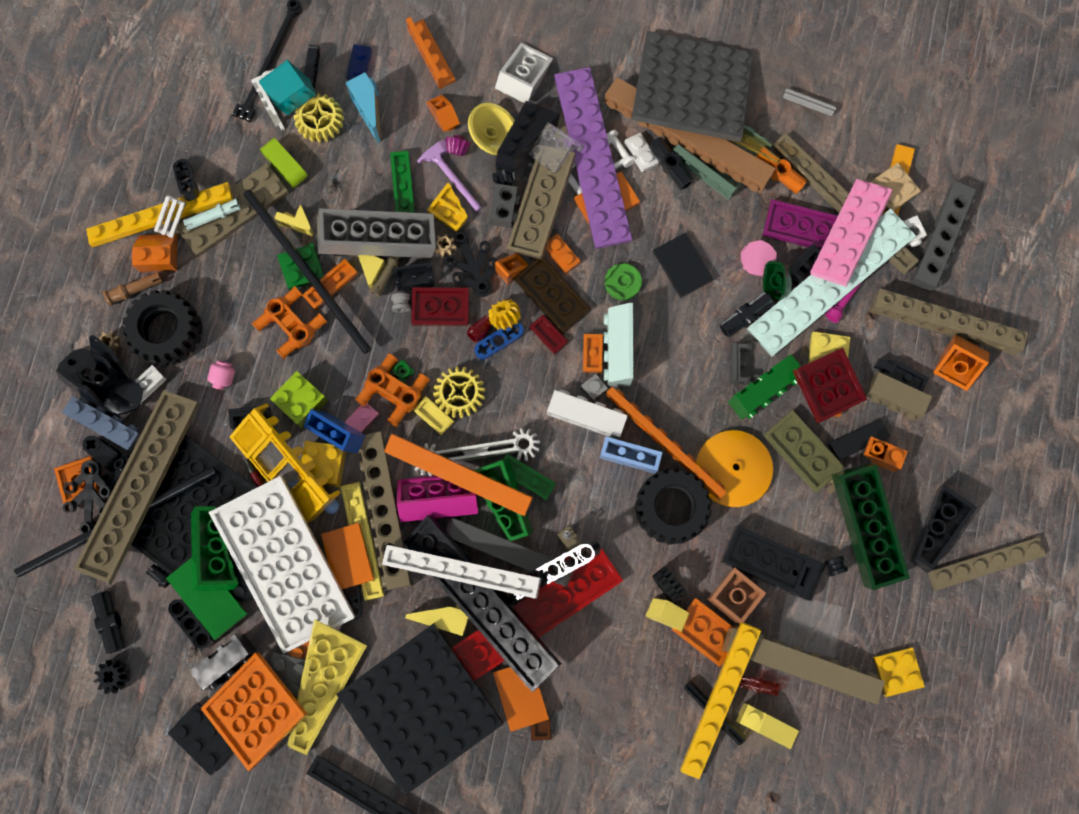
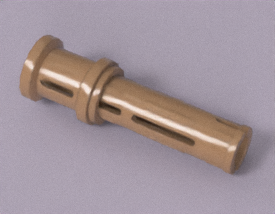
M156 272L127 285L119 284L117 288L102 292L107 304L112 306L117 301L127 300L130 298V295L163 283V281L159 277V272Z

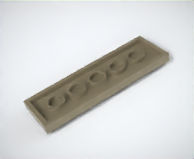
M540 145L506 248L508 251L543 259L576 158L575 152Z
M267 163L231 188L233 200L235 198L238 200L241 210L230 213L223 219L220 217L198 226L190 231L186 229L187 225L185 226L183 221L178 224V232L197 257L258 216L243 196L245 191L251 190L266 210L289 194ZM202 212L193 214V215H191L190 217H193V216H195V215H198V214H200V213H202Z

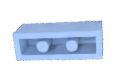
M605 437L599 458L655 474L658 471L662 452Z

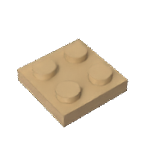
M896 163L870 182L892 189V195L885 207L887 211L890 208L895 211L921 192L899 163Z

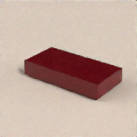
M544 315L540 316L529 326L530 330L554 355L568 344L567 339Z

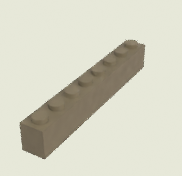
M736 625L735 628H728L721 651L729 652L739 626ZM759 635L749 659L750 661L855 698L879 704L885 681L878 679L879 675L868 671L866 674L859 672L860 668L848 665L846 668L840 666V661L829 658V661L822 659L820 654L810 652L809 655L803 653V648L794 645L789 648L784 646L785 642L774 638L773 641L765 639L766 635Z

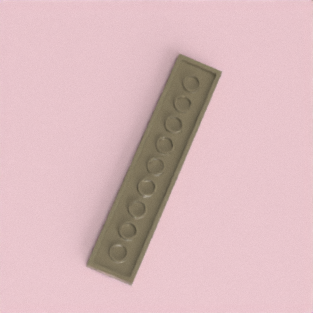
M163 390L74 570L112 585L200 405L198 402Z

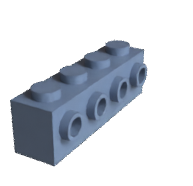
M74 396L71 397L62 411L63 414L131 452L133 451L141 435L139 433L141 429L132 424H129V426L122 424L123 419L116 415L108 416L106 414L107 410L96 406V408L90 405L91 402L82 396L79 399Z

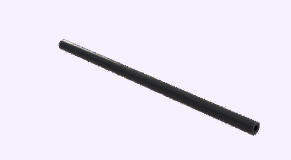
M251 190L245 191L243 196L362 353L367 354L370 352L371 347Z
M212 466L156 495L148 510L216 476V469ZM94 528L14 569L16 576L20 578L87 543Z

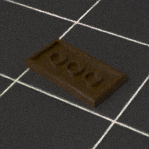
M544 257L543 259L537 258L513 278L516 284L562 334L567 332L591 311V308Z

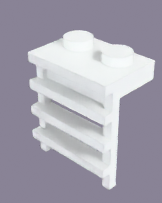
M265 71L261 76L251 81L275 127L279 125L283 131L285 128L270 101V97L259 84V80L271 72Z

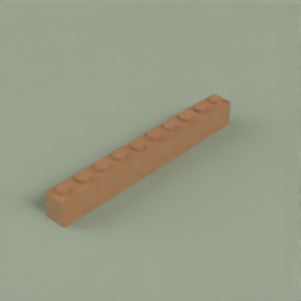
M617 77L605 93L604 103L609 108L621 112L626 118H631L636 88ZM636 121L640 126L652 130L657 136H662L669 140L671 144L676 146L679 144L689 153L700 158L702 162L714 166L721 173L728 174L736 182L745 184L754 192L762 193L776 169L726 139Z

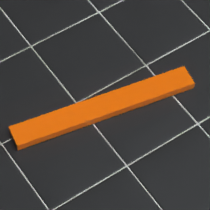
M391 434L384 450L389 455L520 515L526 516L533 497L395 434Z

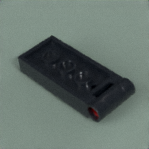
M738 525L734 527L720 563L736 568L738 571L810 602L813 599L826 564Z

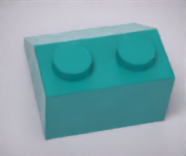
M286 60L259 80V84L275 106L286 115H289L316 95L311 80L289 60Z

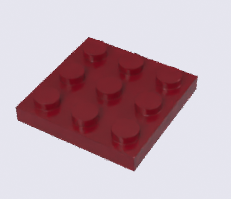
M843 347L793 370L817 423L823 422L867 400Z

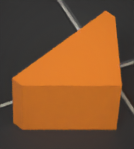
M518 253L496 261L495 270L509 285L513 278L529 265Z

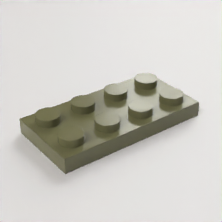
M793 410L763 435L814 493H817L832 480L831 474L841 472L845 468Z

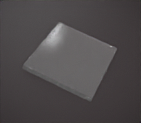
M785 594L777 640L785 642L784 646L789 648L794 645L803 648L805 652H814L835 658L844 607L814 600L810 602L797 596Z

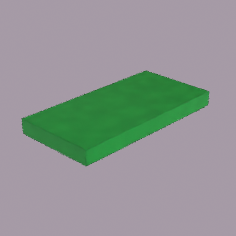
M192 558L166 578L214 640L220 638L248 615L229 590H192Z

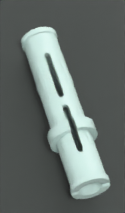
M235 198L232 201L222 205L219 203L215 208L184 219L183 222L185 226L187 225L186 229L190 231L220 217L223 219L226 215L241 210V207Z

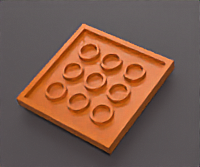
M259 652L255 653L201 707V710L248 771L253 770L308 715Z

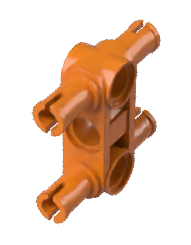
M295 286L283 297L271 299L267 303V307L264 308V313L252 322V325L259 332L270 322H276L289 336V340L276 350L283 359L296 348L301 349L309 345L312 338L315 337V332L327 323L319 313L308 324H303L291 311L290 305L302 297L301 292ZM276 306H281L279 312H273ZM300 333H306L304 339L298 340Z
M387 354L382 364L368 373V378L364 382L365 387L356 397V401L362 406H366L374 393L384 397L397 406L387 420L392 425L398 427L405 414L410 413L417 406V402L421 398V392L430 380L420 373L412 386L402 383L389 374L390 370L398 362V359L391 354ZM375 377L382 379L378 383L372 382V379ZM406 397L414 399L411 403L404 402Z

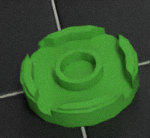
M628 263L612 266L605 276V288L611 297L617 300L632 299L638 294L642 286L640 272L635 266Z

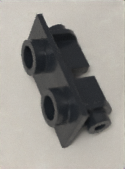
M124 453L102 476L104 481L113 489L129 459Z

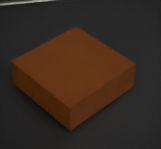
M551 719L531 725V741L551 740Z

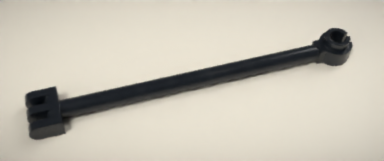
M288 1L287 15L258 76H261L265 71H269L293 18L302 12V6L299 1ZM254 85L244 105L237 104L232 114L236 118L239 116L241 120H244L246 117V121L249 123L255 115V111L251 109V106L258 94Z

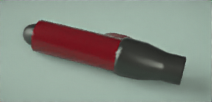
M246 459L244 462L256 486L263 485L264 482L257 468L249 459Z

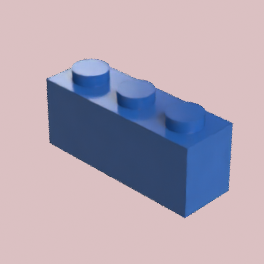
M310 409L303 425L306 429L345 452L358 453L366 436L326 411Z

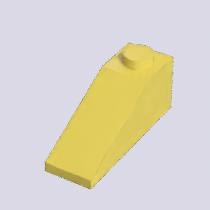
M457 604L455 608L446 607L406 614L405 617L429 626L435 623L438 629L464 636L469 620Z
M743 703L736 722L789 749L792 748L799 732L795 728Z

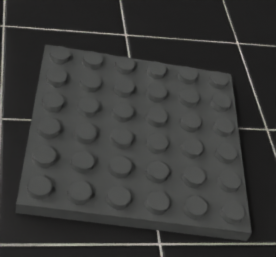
M647 31L631 120L741 142L753 52Z

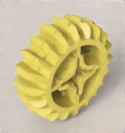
M318 93L316 97H312L295 110L294 120L296 121L295 126L298 128V132L301 135L303 134L305 139L309 138L312 142L315 139L319 143H321L322 139L328 142V137L334 139V133L339 134V128H343V110L333 97L328 98L326 94L321 97ZM322 108L329 109L332 113L323 111ZM305 123L315 125L316 129L308 127Z
M455 367L456 372L453 373L452 369L449 368V375L443 372L442 377L444 379L437 378V382L441 385H434V389L438 391L434 392L433 395L434 397H439L435 402L436 404H441L439 406L440 410L446 408V415H449L452 411L453 418L456 417L457 413H459L460 418H463V412H466L467 416H471L469 410L472 409L473 412H477L475 405L481 407L482 403L479 400L485 399V396L480 394L485 392V388L481 387L484 383L483 381H477L480 377L478 374L473 376V370H470L467 374L466 367H463L462 372H460L459 367ZM461 378L466 379L468 381H465L462 384H458L454 381V379ZM448 384L452 392L449 398L445 400L444 390ZM473 385L475 387V395L470 400L467 392ZM455 388L460 390L463 389L462 392L464 397L462 395L459 396V394L458 396H456ZM462 401L466 405L457 407L451 405V403Z

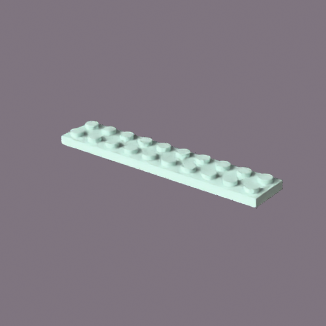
M890 208L881 216L847 287L810 275L792 290L788 297L780 300L750 325L747 330L766 352L773 357L913 240L916 235Z

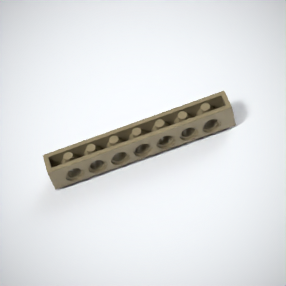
M879 289L873 295L869 312L951 337H954L956 334L971 343L1011 355H1016L1024 350L1028 332L884 289Z
M380 431L366 434L358 454L361 453L360 469L361 472H365L366 477L363 480L364 489L369 493V498L366 499L369 510H372L373 517L370 518L371 527L376 530L377 535L374 537V544L380 551V556H377L379 568L383 567L384 575L381 576L383 587L390 591L412 586L409 570L399 568L396 574H391L389 572L390 566L382 565L387 545L393 544L395 547L404 549L405 545L403 543L404 540L387 453L384 452L386 448L384 436ZM371 450L377 451V456L374 459L368 458V453ZM374 469H380V476L372 478L371 472ZM379 487L384 488V494L381 497H376L375 490ZM382 506L388 508V513L385 516H379L378 510ZM385 525H390L392 528L391 533L386 536L383 535L382 528Z

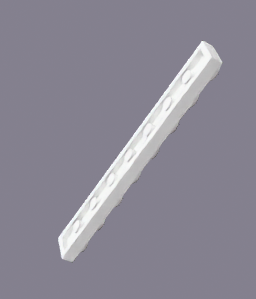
M390 545L386 546L382 565L535 599L538 597L541 578Z

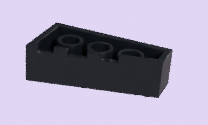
M525 101L497 151L495 167L513 173L527 159V156L531 152L533 153L537 146L544 142L551 132L557 129L560 114Z
M944 484L940 486L935 494L911 562L926 573L931 572L977 507Z

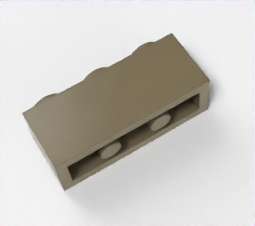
M880 372L873 376L865 394L866 397L870 398L871 402L875 404L881 403L887 406L888 410L905 414L907 419L913 421L924 417L932 396Z

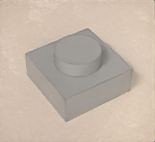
M597 374L581 385V388L592 401L608 390Z

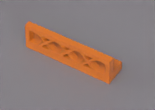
M411 17L407 18L408 31L438 88L441 89L456 82L424 19L414 23Z

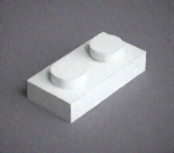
M641 133L624 141V145L630 155H634L637 158L635 163L642 173L658 165L657 158L648 148L649 146Z

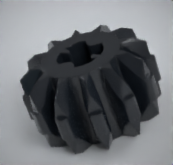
M111 659L106 660L105 664H99L100 671L94 672L98 679L93 681L94 683H100L97 689H104L105 694L110 692L115 694L118 693L119 689H125L126 687L123 682L130 681L129 678L125 677L126 674L130 673L129 670L124 671L127 664H120L118 659H115L113 662Z

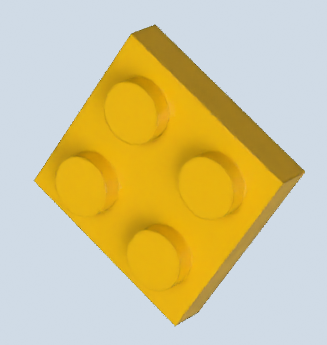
M913 647L873 657L879 679L885 681L883 686L884 697L925 687Z

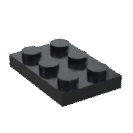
M196 702L167 734L211 776L233 751L201 710L202 705Z

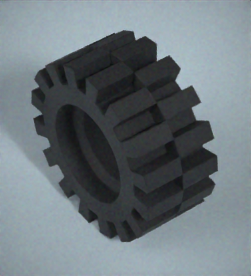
M663 566L652 575L657 586L673 604L687 595L683 586L667 567Z

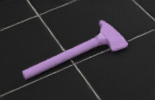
M445 140L437 142L418 159V163L423 161H433L474 210L476 212L479 211L482 206L441 156L447 153Z

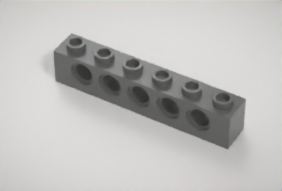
M955 181L948 188L910 284L928 292L939 288L943 280L941 277L942 272L946 271L950 263L947 261L949 255H952L955 251V240L959 239L962 234V223H965L968 219V208L975 202L976 197H974L976 189L958 181ZM948 218L952 219L954 224L950 223ZM942 234L947 237V240L942 237ZM935 250L940 252L941 256H938ZM928 266L934 269V273L929 271Z

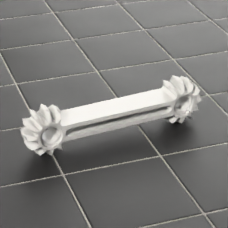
M520 428V435L516 431L513 432L515 439L435 451V444H432L429 449L428 444L425 443L424 448L441 456L465 453L464 456L448 458L457 463L518 453L517 460H520L521 456L524 455V460L528 461V454L534 458L535 454L532 451L539 452V448L535 445H539L540 440H534L537 437L536 433L530 436L531 429H528L526 434H524L523 428ZM526 440L530 445L526 449H521L518 446L519 442ZM509 445L514 446L513 448L488 452V449ZM415 467L416 471L421 470L420 468ZM421 470V475L424 476L426 471Z

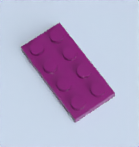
M771 199L762 236L805 247L815 244L821 251L838 216Z

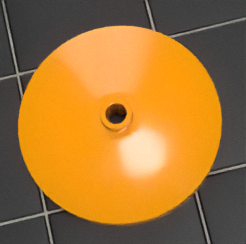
M729 430L714 435L701 447L696 458V464L700 468L704 467L711 474L710 477L715 482L718 480L725 486L724 490L727 493L720 501L711 493L708 494L709 499L722 506L736 508L752 504L765 494L772 481L773 463L767 448L755 436L743 431ZM733 465H737L739 467L737 469L738 471L733 469Z

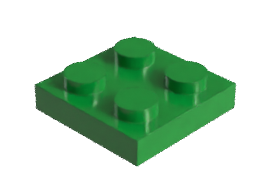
M313 243L296 248L318 279L323 278L324 274ZM287 252L277 255L289 291L294 286L300 288L310 284Z

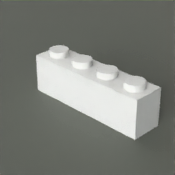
M559 389V391L554 390L547 410V415L617 440L621 436L628 416L620 409H608L605 404L600 402L593 404L588 402V399L583 396H577L576 398L570 396L568 391Z

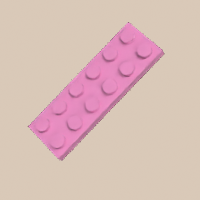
M856 179L811 269L812 276L845 287L848 286L892 195V189Z

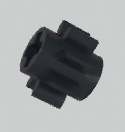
M497 167L496 173H492L493 181L496 184L511 186L512 180H516L515 171L510 173Z

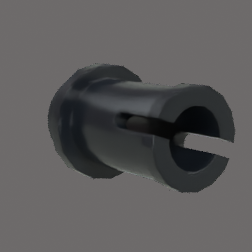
M156 564L151 565L150 567L156 573L148 568L146 574L154 579L159 587H168L170 583L166 578L170 574L163 572Z

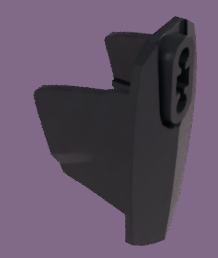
M91 335L89 337L90 351L83 348L73 350L58 364V368L55 370L58 378L78 395L116 415L127 414L139 408L143 397V388L131 378L125 367L116 357L114 351L96 336Z

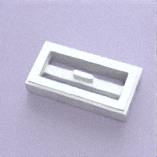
M167 195L154 231L173 238L186 202ZM172 201V205L170 207L167 219L162 229L161 225L164 216L166 214L169 202ZM176 204H179L180 206L178 208L171 231L169 232L167 230L172 215L174 213Z

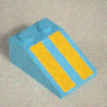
M364 72L346 82L351 100L375 140L379 143L381 142L380 113L377 98L379 93L373 78H368Z

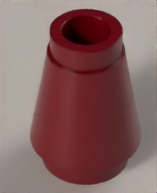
M485 315L468 327L466 334L473 342L477 343L483 340L492 324L489 316Z

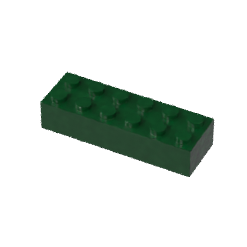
M867 463L831 474L864 587L876 590L910 579L877 464Z

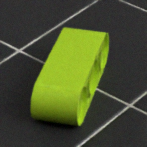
M272 138L260 148L266 159L293 188L308 177L303 168L275 138Z

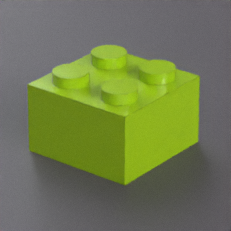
M298 371L270 398L301 428H303L310 409L320 410L328 402L326 397Z

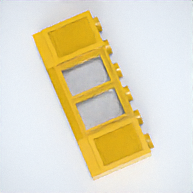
M267 403L254 408L229 437L268 482L281 475L283 476L308 524L315 520L341 492L337 490L329 495L325 491L323 486L328 483V479L324 476L317 480L310 472L316 467V464L312 461L306 464L301 462L298 456L303 453V448L297 446L291 449L287 445L286 441L291 437V434L287 431L281 434L277 433L273 427L279 420L275 416L266 419L263 413L269 405Z

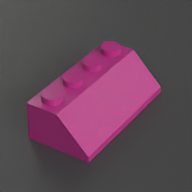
M428 476L397 481V508L400 522L423 520L427 515H432L435 519L478 514L477 494L440 477Z

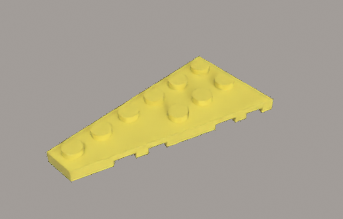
M314 619L297 697V701L308 715L290 732L287 744L289 748L305 755L309 752L338 699L336 694L345 687L367 647L366 644Z

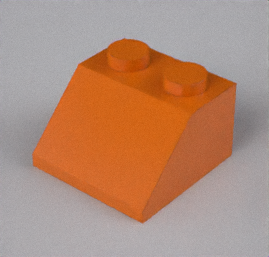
M163 234L139 235L132 247V266L139 272L177 271L178 235L175 234L173 238Z
M955 334L944 349L933 373L968 391L988 365L990 353Z

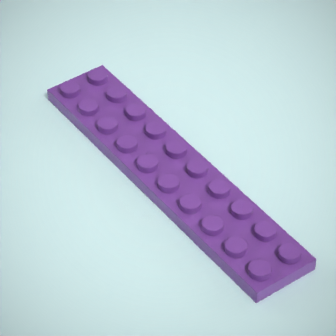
M587 67L554 74L571 150L576 153L574 163L595 249L631 242L632 237L591 69Z

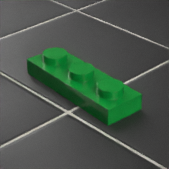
M506 454L503 460L509 459L516 482L547 500L557 483Z

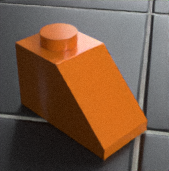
M442 94L426 102L435 121L443 131H451L455 129L456 125L460 124L452 104Z

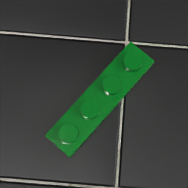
M409 151L390 152L395 211L415 213Z

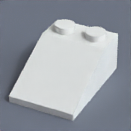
M520 43L500 70L495 89L523 103L525 101L529 102L539 87L553 58Z

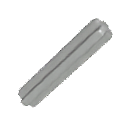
M786 88L783 94L784 99L829 116H833L836 110L835 105L790 88Z

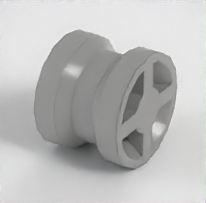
M396 293L391 295V300L393 301L392 312L404 313L411 310V306L408 303L410 294Z

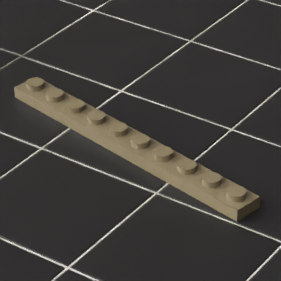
M785 133L771 148L780 157L787 160L791 167L805 178L806 182L840 213L849 193ZM905 247L889 259L903 275L919 261Z

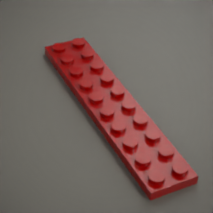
M601 548V552L597 557L574 570L568 587L550 582L539 589L537 599L527 597L513 606V609L534 633L541 637L623 582V580ZM479 630L452 647L474 680H477L505 661Z

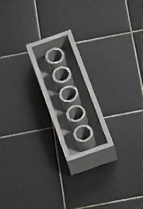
M319 208L317 217L318 254L432 258L436 249L433 214Z

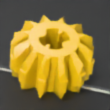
M503 299L501 302L497 301V304L491 305L492 309L488 311L489 320L497 330L503 329L505 331L508 327L512 328V325L518 324V320L521 319L520 308L512 299L508 301Z

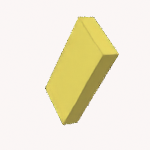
M427 396L413 409L417 415L441 436L454 423Z

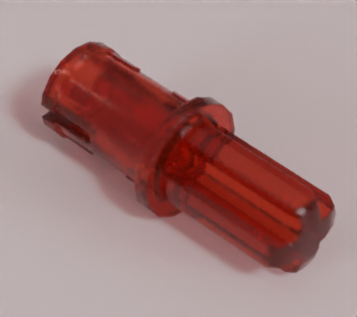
M742 676L739 683L740 688L756 691L757 694L762 692L778 696L780 690L779 683L764 681L762 678L755 679Z

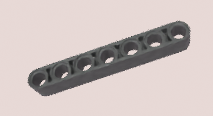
M450 518L445 529L454 541L528 572L552 560L547 556L454 518ZM553 565L554 570L559 572L558 567ZM574 570L552 582L568 587Z

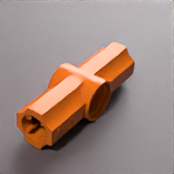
M764 146L755 156L776 168L771 179L780 181L795 194L806 184L807 180L794 171L787 160L779 159ZM777 167H779L783 173H780Z

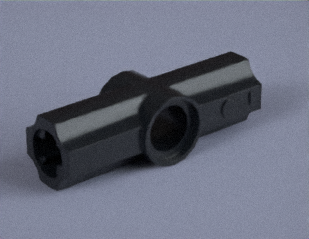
M658 137L649 145L648 148L662 165L663 172L672 178L680 190L686 189L694 182L692 176L680 162L679 155L671 150L662 137ZM669 161L674 162L675 165H674V166H670V165L667 164V162H669Z
M763 292L750 303L743 304L732 316L719 325L722 333L730 338L743 327L751 325L761 314L774 305L772 298L769 294Z
M110 591L94 594L91 596L96 614L94 623L96 630L102 636L106 654L125 649L120 631L121 618L114 609Z

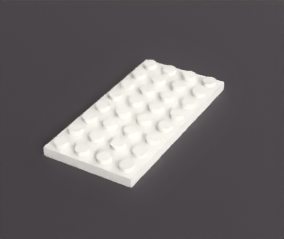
M282 475L209 512L283 654L310 641L314 619L332 628H336L356 617Z

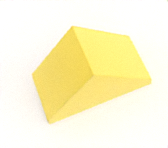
M358 255L367 283L371 289L385 262L376 256Z
M653 598L646 613L647 618L681 632L690 615L689 612L668 600Z

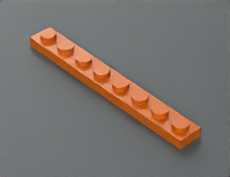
M611 387L607 391V398L620 410L624 411L635 424L687 472H692L695 474V478L701 479L704 482L703 486L708 488L709 492L720 501L727 493L724 490L725 486L718 480L715 482L710 477L711 474L704 467L700 468L696 464L694 457L690 454L686 455L681 451L682 447L676 441L672 442L667 438L668 434L659 427L657 429L653 425V420L646 414L643 416L635 403L632 401L629 403L621 390H615Z

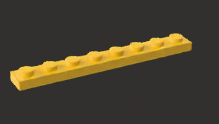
M226 182L199 191L198 197L191 201H186L183 197L178 198V200L186 202L181 218L214 208L219 203L222 205L232 201L233 195L229 183ZM172 201L169 202L162 225L165 224ZM163 203L87 228L89 245L93 248L154 228ZM176 204L170 222L175 220L178 208L180 206L179 204Z
M744 622L740 623L682 762L680 772L700 779L761 633L759 628Z

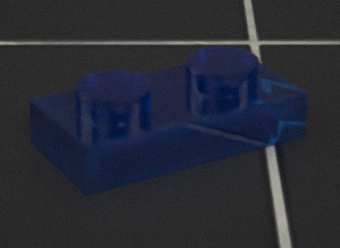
M353 44L346 76L347 81L364 72L367 74L372 53L371 47Z

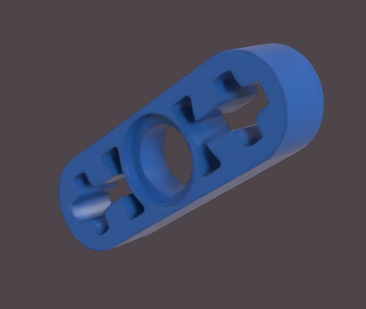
M518 322V324L512 325V327L515 329L519 328L517 335L515 333L509 335L510 340L503 333L505 331L507 334L511 333L512 329L508 327L505 331L500 329L478 342L474 348L476 357L480 360H486L523 336L522 324ZM496 336L504 338L505 341L502 345H496L493 342ZM488 341H490L492 347L494 348V350H492L491 347H490V348H488V349L486 350L487 354H485V355H484L483 353H480V354H479V353H478V352H480V349H479V348H480V347H483V348L488 347V346H489Z

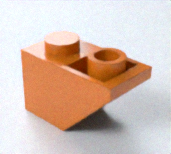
M871 436L863 455L874 464L896 472L902 469L908 451Z

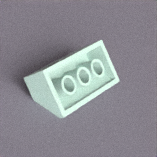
M626 303L610 307L607 314H604V325H607V332H604V344H607V351H604V362H607V369H604V381H607V386H630L633 380V303Z

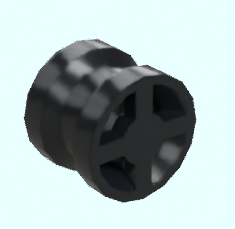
M843 556L824 562L830 570V577L849 571L848 567L844 565Z

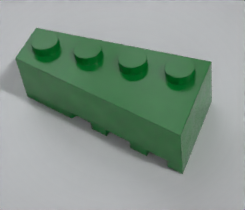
M790 354L772 367L769 372H765L757 378L754 383L751 382L743 390L737 392L728 403L741 420L745 417L748 419L752 418L758 413L757 408L761 405L765 408L773 402L772 397L776 394L780 397L788 391L786 388L792 383L794 386L798 383L793 370L801 367L800 364Z
M509 459L474 470L519 491ZM485 499L487 506L496 516L497 522L509 541L534 533L527 514L526 516L520 515Z
M195 506L191 512L193 591L234 590L238 585L233 571L234 567L227 551L228 548L209 514L210 511L216 509V506Z

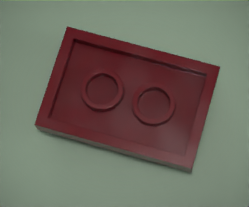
M412 287V326H468L469 288Z

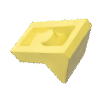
M301 205L295 218L294 215L288 212L283 214L280 212L276 213L274 219L278 225L313 237L314 232Z

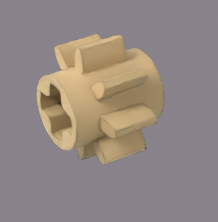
M447 234L444 237L437 236L438 241L435 242V254L440 253L442 259L445 256L452 255V250H456V246L452 245L455 241L454 238L449 239Z
M112 331L109 334L102 332V336L99 339L110 347L116 355V351L122 348L119 344V341L122 339L119 336H115V333Z

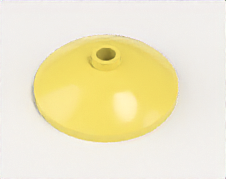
M482 103L471 111L468 118V129L472 139L482 150L497 155V151L515 120L503 107L493 103Z

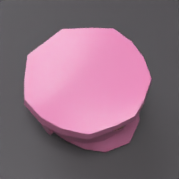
M762 240L750 242L741 251L743 269L747 270L750 274L763 277L766 263L776 259L777 253L767 242Z

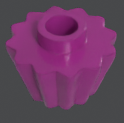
M459 135L446 137L447 152L457 156H464L471 143L464 140L465 137Z

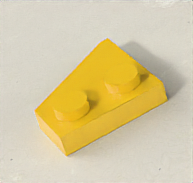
M449 183L445 185L427 209V213L433 214L436 219L455 232H458L468 219V215L464 208H462L458 197Z

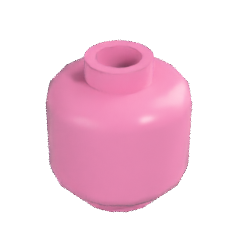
M217 360L216 363L211 364L207 380L213 384V388L224 390V387L232 385L235 369L231 363Z

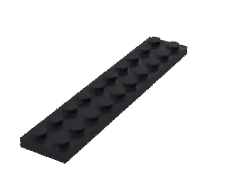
M427 515L403 542L409 550L473 563L432 515ZM433 576L531 692L536 691L562 664L498 590Z

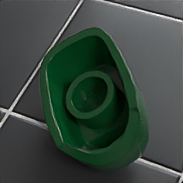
M774 259L768 261L765 265L763 292L769 294L774 299L782 300L788 297L791 292V270L788 261Z

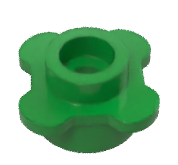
M401 360L399 364L392 368L391 373L404 383L409 376L414 374V369L410 368L405 360Z

